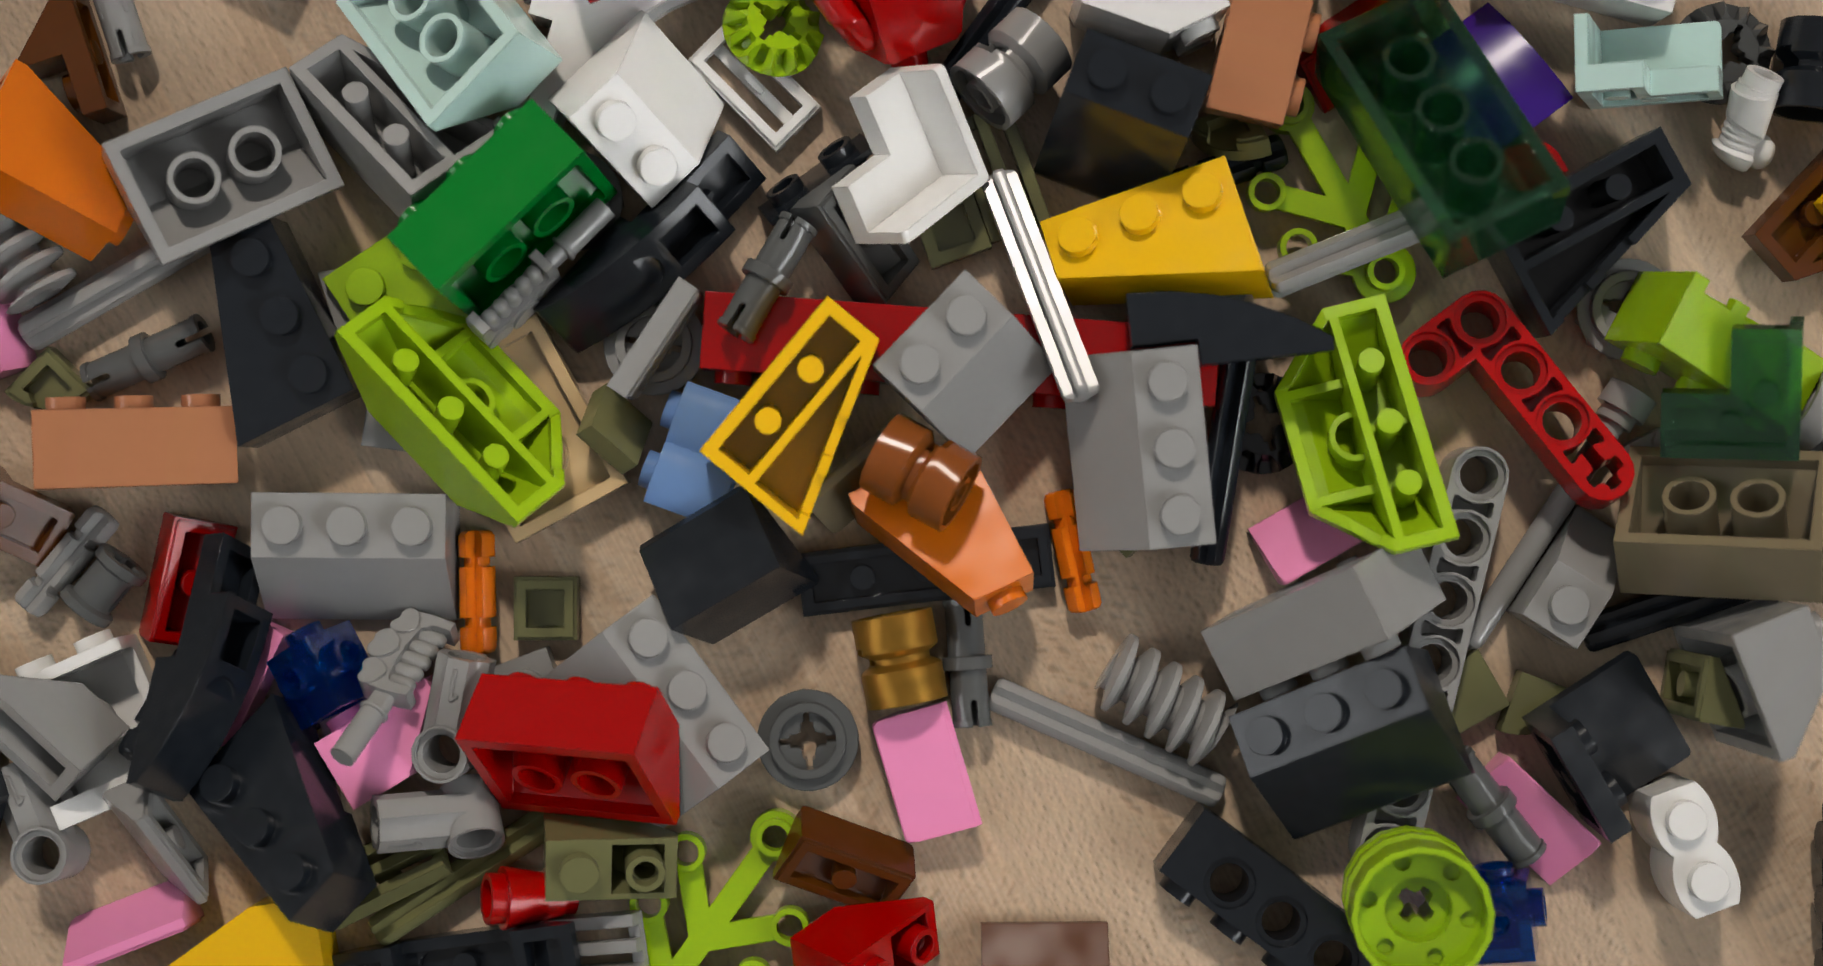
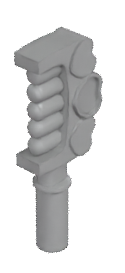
M595 198L557 237L554 236L552 238L554 245L544 255L535 249L529 255L531 265L527 267L520 277L516 278L514 284L506 288L480 316L473 311L466 318L467 325L471 331L490 349H493L513 329H518L535 314L533 309L561 280L562 277L559 275L557 268L567 258L572 261L575 260V255L615 216L608 206L600 199Z
M408 608L402 611L399 618L392 620L390 628H384L375 634L374 640L367 646L369 657L362 662V670L357 675L363 695L367 700L360 703L359 711L331 749L330 753L336 761L346 766H352L380 725L387 721V714L393 706L408 710L414 707L416 700L413 691L416 688V683L422 680L424 676L423 671H427L430 668L431 660L436 659L439 649H442L446 644L455 646L460 639L455 623L432 614Z

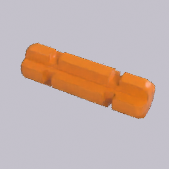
M1068 488L1050 492L1045 495L1044 503L1048 520H1053L1055 528L1050 529L1060 577L1061 579H1066L1067 587L1063 588L1067 608L1071 613L1076 614L1095 610L1101 606L1102 601L1098 582H1092L1091 573H1095L1091 551L1079 550L1073 489Z
M465 530L460 532L458 536V558H464V567H459L460 618H465V626L460 627V649L481 654H489L497 648V626H491V617H496L495 566H490V557L495 556V535L489 530Z

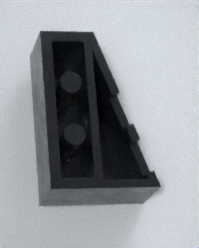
M1660 126L1622 144L1549 186L1475 225L1471 230L1523 325L1535 339L1551 336L1563 324L1564 318L1589 291L1594 290L1600 284L1612 266L1632 245L1637 244L1692 183Z
M271 218L210 245L238 447L259 448L360 398L361 394L334 337L337 329L328 304L288 223L277 218Z
M272 693L214 756L189 794L289 921L333 933L377 884L351 813L345 812L335 785L336 780L314 743L319 741L317 730L321 728L315 710Z

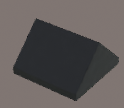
M741 485L641 544L639 550L671 629L713 645L817 585L819 577L762 502Z

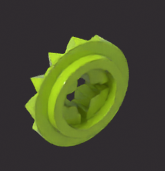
M730 0L725 8L722 19L724 38L736 58L748 68L760 74L773 77L791 76L805 70L816 58L825 36L819 29L820 12L811 11L805 4V0ZM776 16L779 18L783 16L786 19L783 31L779 30L773 36L769 34L763 40L761 36L767 20L771 21Z

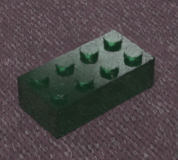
M1390 0L1318 35L1315 77L1442 278L1452 275L1561 221L1571 183L1448 0Z

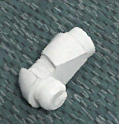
M1748 65L1742 77H1739L1736 82L1730 84L1726 120H1724V126L1721 129L1722 133L1719 138L1711 139L1716 155L1726 165L1741 172H1746L1750 167L1756 170L1765 168L1771 163L1775 154V144L1766 135V131L1784 79L1767 68Z

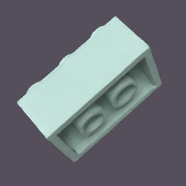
M516 0L336 1V4L427 126L435 131L519 106L563 60Z

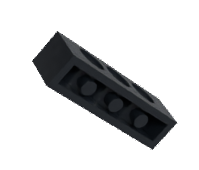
M1200 802L1194 805L1153 860L1158 870L1164 874V877L1159 882L1162 888L1188 907H1190L1195 899H1198L1216 913L1210 920V923L1228 938L1241 945L1246 937H1248L1265 949L1267 952L1261 961L1267 966H1314L1316 949L1322 943L1330 940L1342 942L1344 949L1340 962L1335 966H1372L1358 948L1345 911L1341 906ZM1226 863L1239 865L1242 870V879L1235 890L1229 893H1218L1211 889L1210 878L1217 867ZM1276 902L1291 904L1293 909L1292 919L1284 929L1269 931L1263 928L1262 916L1268 906Z

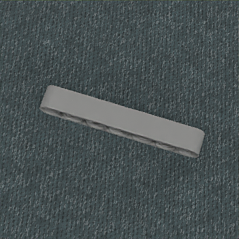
M1481 446L1461 447L1453 450L1443 459L1439 467L1455 521L1460 519L1470 528L1471 543L1469 547L1458 555L1451 553L1446 543L1421 548L1438 583L1446 581L1454 588L1456 604L1447 615L1438 617L1431 610L1400 631L1398 637L1401 644L1394 649L1396 650L1404 646L1421 649L1429 644H1434L1439 649L1441 665L1436 673L1451 712H1453L1509 483V468L1506 460L1498 451ZM1472 457L1478 459L1484 465L1487 472L1484 486L1475 493L1467 491L1460 480V470L1463 464ZM1433 789L1353 818L1348 840L1351 856H1353L1359 846L1380 831L1403 825L1424 828Z

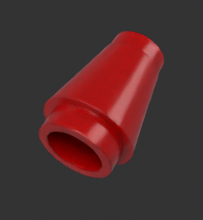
M500 866L498 872L485 873L482 878L480 903L482 917L486 925L498 924L501 930H508L568 914H576L579 901L545 902L544 872Z

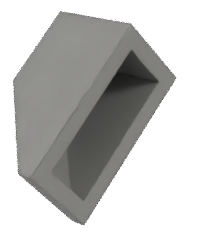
M1575 504L1506 612L1554 643L1578 649L1612 597L1618 579L1613 545L1615 529Z
M0 675V751L55 801L101 762L130 728L116 714L110 704L98 698L83 683Z

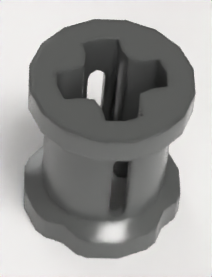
M101 543L95 550L97 559L75 585H66L61 590L60 596L83 619L95 626L107 628L113 621L111 612L133 586H142L148 578L145 575V571L129 556L112 545Z

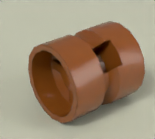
M901 413L897 414L889 422L874 444L862 470L859 485L863 490L890 505L897 504L902 500L906 501L908 515L941 532L950 525L966 501L979 474L982 457L952 440L945 442L941 446L935 444L932 429Z

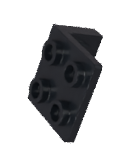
M1631 651L1622 652L1522 717L1580 818L1610 843L1633 830L1621 809L1622 806L1628 803L1626 796L1675 766L1691 753L1689 746L1639 658Z

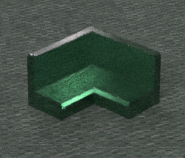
M1791 316L1790 325L1733 324L1731 389L1663 388L1661 392L1660 458L1799 461L1805 316Z

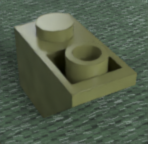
M544 813L543 872L545 902L677 898V832L646 822Z

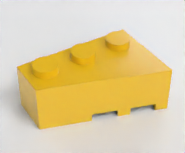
M1225 155L1040 221L1057 279L1072 306L1125 304L1126 293L1162 291L1212 294L1217 296L1252 294L1253 299L1274 298Z
M827 295L700 449L703 455L802 536L879 338Z

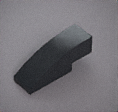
M1174 291L1126 293L1125 295L1130 349L1195 342V345L1198 346L1199 367L1321 354L1335 350L1333 336L1295 317L1255 303L1212 294Z

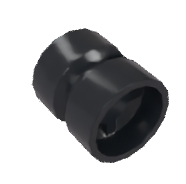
M1803 15L1786 17L1780 23L1775 52L1776 59L1784 65L1783 69L1775 73L1784 79V83L1778 92L1779 97L1772 115L1802 122L1823 123V16Z

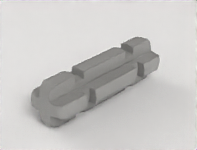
M96 505L88 508L74 524L77 528L76 531L71 530L67 532L35 570L38 576H32L31 579L29 578L15 595L16 602L23 609L36 617H41L48 613L60 598L58 592H61L66 585L72 584L96 556L95 550L97 545L106 543L119 527L118 521L106 510Z

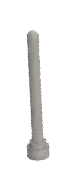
M1611 377L1597 399L1601 406L1596 414L1618 440L1623 431L1630 433L1635 424L1642 426L1655 407L1656 402L1632 385ZM1587 440L1584 442L1583 446L1581 447V449L1579 450V452L1577 453V455L1571 463H1573L1581 453L1584 454L1591 447L1590 443ZM1593 469L1590 475L1586 478L1589 483L1595 475V473L1597 472V470ZM1559 483L1479 603L1468 649H1479L1484 645L1576 504Z

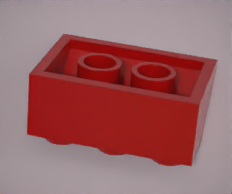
M513 672L509 675L481 673L456 734L455 741L503 809L677 825L680 816L679 723L659 687H653L639 681H630L626 684L593 682L583 677H569L567 680L536 678L522 672Z

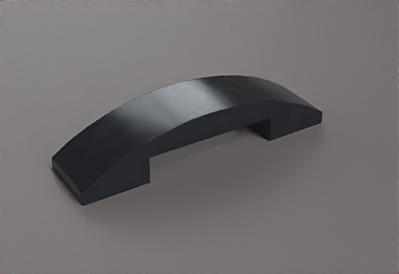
M574 921L536 922L508 930H501L499 925L397 940L388 946H383L380 943L332 955L333 966H581Z

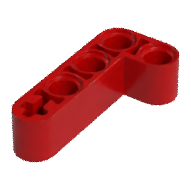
M1478 290L1461 296L1410 334L1403 342L1401 347L1417 397H1431L1447 388L1469 371L1569 497L1579 506L1590 510L1604 509L1614 504L1632 486L1635 470L1634 463L1627 451L1505 301L1495 293ZM1473 312L1485 315L1493 325V335L1479 339L1471 337L1461 326V317ZM1418 350L1433 352L1439 357L1443 371L1434 377L1418 375L1409 364V356ZM1508 362H1519L1526 365L1533 374V386L1527 389L1511 387L1502 377L1501 366ZM1555 411L1565 414L1570 418L1574 426L1573 437L1568 440L1552 438L1543 427V415ZM1586 439L1591 447L1584 454L1581 453L1571 463L1566 456L1572 454ZM1604 466L1607 467L1612 476L1606 484L1601 483L1596 487L1589 484L1586 478L1593 469L1598 470Z

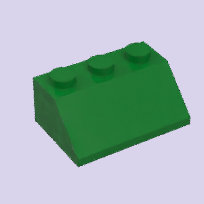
M531 98L521 108L513 109L505 114L496 124L493 135L473 154H468L458 159L448 170L446 180L425 200H419L410 205L400 216L398 226L386 237L437 291L468 316L473 311L480 316L531 265L529 255L535 249L544 255L554 245L552 238L554 236L557 237L595 198L600 199L606 204L618 191L587 154Z

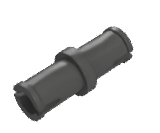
M781 211L776 225L756 259H747L742 268V272L746 276L725 312L717 320V324L725 331L737 338L741 334V339L750 344H753L756 340L758 331L779 295H788L793 286L789 278L811 240L818 233L811 224L798 216L793 221V214L787 211Z
M193 314L188 319L150 336L145 332H141L130 337L127 346L92 362L81 364L80 376L82 382L85 383L103 374H109L110 378L86 389L93 399L101 402L108 396L144 380H147L149 383H155L164 379L167 375V370L202 354L213 352L215 350V341L212 333L191 342L185 340L186 337L208 327L205 320L199 314Z
M943 600L948 657L942 658V665L944 671H949L954 728H973V725H978V727L992 725V718H990L987 668H992L993 664L992 654H985L983 615L975 617L955 600Z
M1464 745L1475 773L1452 781L1449 785L1467 806L1466 817L1476 829H1485L1506 856L1511 867L1518 870L1528 867L1544 854L1547 844L1542 838H1539L1515 807L1517 797L1510 788L1499 786L1477 758L1472 747Z

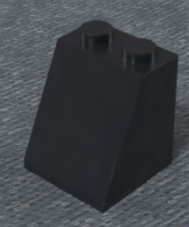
M1087 28L1034 167V173L1099 199H1104L1171 175L1190 137L1213 75Z

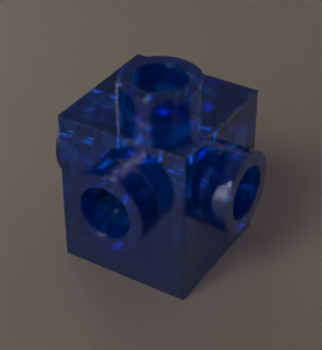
M319 620L307 624L287 635L284 639L289 647L266 662L301 730L337 716L367 699L363 695L357 675L362 670V662L369 656L350 620L326 629L323 628Z
M1488 861L1475 865L1474 868L1488 885L1495 910L1492 941L1477 965L1536 961L1539 944L1537 927H1547L1548 925L1544 888H1532L1530 868L1518 870L1513 868V863L1509 861Z

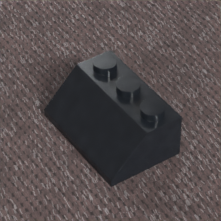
M1409 646L1401 647L1229 716L1250 779L1293 839L1303 838L1475 773L1430 654L1425 649Z

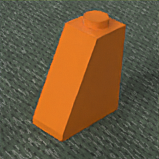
M15 59L0 79V214L92 261L108 242L118 246L128 233L134 220L101 157V145L31 68Z
M981 470L958 514L950 525L941 532L908 515L907 502L904 500L890 505L862 488L848 493L852 514L857 524L973 616L978 617L988 611H991L993 616L1003 615L1021 606L1028 599L1026 593L1033 590L1034 572Z

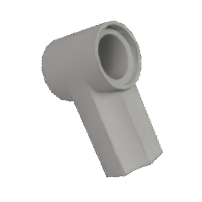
M444 648L437 652L423 731L415 738L411 748L413 765L424 779L432 783H447L474 769L459 745L460 759L458 763L448 761L440 751L439 740L441 735H446L455 741L456 734L481 673L494 674L497 660L487 657L486 654L468 650Z
M14 763L2 767L1 771L9 794L3 818L13 841L10 860L16 875L26 883L42 885L74 877L83 871L89 862L91 853L89 838L76 825L61 831L59 830L50 807L63 802L61 797L57 801L52 799ZM47 838L53 840L59 848L60 857L55 869L50 867L43 858L42 849Z
M479 774L462 775L453 781L444 783L439 790L372 795L370 804V832L373 849H376L377 854L448 848V852L454 857L476 859L496 852L505 842L499 803Z

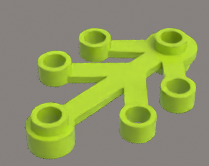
M1305 86L1300 113L1296 118L1285 116L1284 123L1280 128L1269 129L1274 133L1290 136L1323 195L1286 186L1278 175L1264 172L1255 176L1247 185L1245 191L1246 201L1253 210L1260 213H1269L1277 210L1340 227L1345 232L1370 222L1366 213L1384 147L1390 144L1397 135V121L1389 111L1384 109L1370 110L1359 119L1355 130L1359 142L1347 182L1311 119L1315 110V102L1311 92ZM1374 118L1384 122L1387 128V135L1384 140L1377 141L1368 136L1366 132L1368 120ZM1407 164L1401 166L1390 175L1387 182V190L1392 199L1387 215L1416 204L1417 201L1427 194L1430 181L1423 168L1414 164ZM1401 174H1411L1417 179L1419 186L1414 196H1406L1399 190L1398 179ZM1269 182L1276 188L1277 198L1274 203L1263 204L1258 201L1255 196V187L1258 183ZM1294 228L1286 232L1279 239L1277 254L1279 258L1288 255L1286 246L1291 237L1304 239L1308 246L1318 243L1311 231L1304 228ZM1404 248L1341 273V275L1352 278L1356 291L1363 298L1385 293L1387 302L1390 304L1400 300L1411 290L1416 278V266L1413 257ZM1379 260L1389 261L1394 266L1395 277L1392 282L1386 284L1376 279L1374 267Z
M771 808L762 812L756 818L750 832L752 848L711 905L709 904L703 868V860L707 853L706 843L698 833L693 831H682L677 834L678 842L688 840L693 842L698 848V858L696 860L683 862L679 858L677 859V872L688 937L673 957L664 918L670 905V898H659L661 909L657 913L648 914L642 910L650 966H699L709 951L775 940L783 946L791 947L790 937L792 936H787L780 931L778 921L785 915H794L800 919L802 929L808 926L810 920L806 911L797 905L782 906L775 914L738 920L732 919L773 861L778 860L783 846L779 848L769 846L764 840V831L770 826H780L786 831L788 836L796 817L792 812L783 808ZM630 899V910L641 909L638 904L639 899ZM750 956L743 959L738 966H770V964L761 957Z

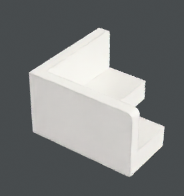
M942 64L890 67L849 97L873 156L831 188L856 244H907L990 180L947 70Z

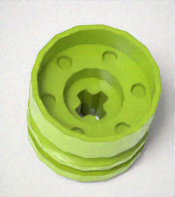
M1403 825L1376 833L1356 849L1344 870L1341 900L1358 948L1372 966H1476L1492 941L1495 910L1488 885L1454 841L1430 828ZM1405 888L1414 893L1421 891L1425 901L1419 907L1411 902L1403 904L1399 894Z

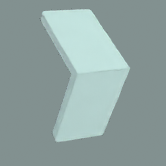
M1589 13L1574 14L1576 93L1590 109L1724 99L1722 27L1718 21L1601 31Z

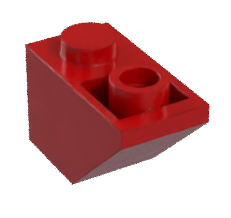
M926 897L833 907L790 937L794 966H924L940 954L934 901Z

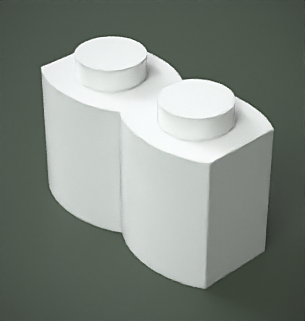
M1671 772L1654 778L1628 795V806L1632 822L1642 839L1651 846L1650 869L1653 880L1659 892L1668 903L1695 919L1740 903L1741 885L1738 871L1730 855L1717 843L1719 833L1717 814L1710 797L1698 783Z

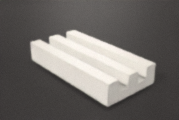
M721 26L688 59V62L711 88L778 154L786 146V142L793 135L796 136L804 128L803 125L811 117L814 118L822 108L791 76H771L801 106L792 115L723 45L726 40ZM713 54L783 124L777 132L706 63Z

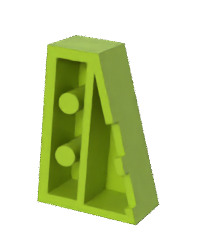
M1639 271L1604 338L1605 341L1623 350L1620 360L1643 373L1656 376L1659 370L1676 379L1677 381L1673 389L1695 402L1709 405L1713 400L1730 409L1726 418L1745 430L1756 434H1763L1766 427L1792 431L1823 372V358L1777 326L1769 325L1768 328H1765L1746 317L1750 308L1739 300L1729 298L1727 304L1724 305L1705 294L1704 292L1710 280L1697 271Z

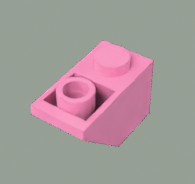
M433 675L425 677L419 683H416V688L413 691L416 704L411 710L394 706L387 714V721L380 725L352 766H346L336 761L330 751L359 711L360 703L326 722L331 734L317 741L314 745L353 810L369 802L372 799V795H380L417 773L412 762L411 748L415 738L423 731Z

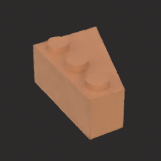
M1228 0L1230 7L1226 11L1221 35L1218 38L1210 73L1213 77L1205 95L1202 112L1278 129L1283 125L1285 115L1296 118L1306 83V79L1295 77L1301 51L1313 52L1322 15L1311 12L1314 0Z
M220 394L181 395V407H154L153 395L113 396L114 408L86 409V397L45 398V410H31L34 490L238 483L237 437L232 406H221Z

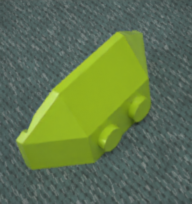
M1385 293L1322 308L1312 326L1333 336L1335 350L1328 353L1295 356L1274 392L1275 402L1308 515L1379 549L1383 548L1392 555L1458 540L1460 537Z
M385 295L336 330L334 337L368 412L457 506L515 528L563 489L565 478L564 470L562 469L563 446L559 409L498 345L490 349L468 327L467 317L431 307L403 304L402 299Z

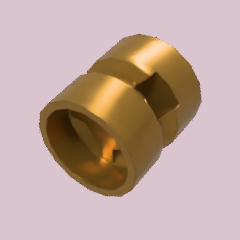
M932 606L894 611L851 621L857 654L862 658L868 659L870 662V667L861 674L867 710L874 711L904 707L948 696L942 660L930 655L929 652L938 642Z

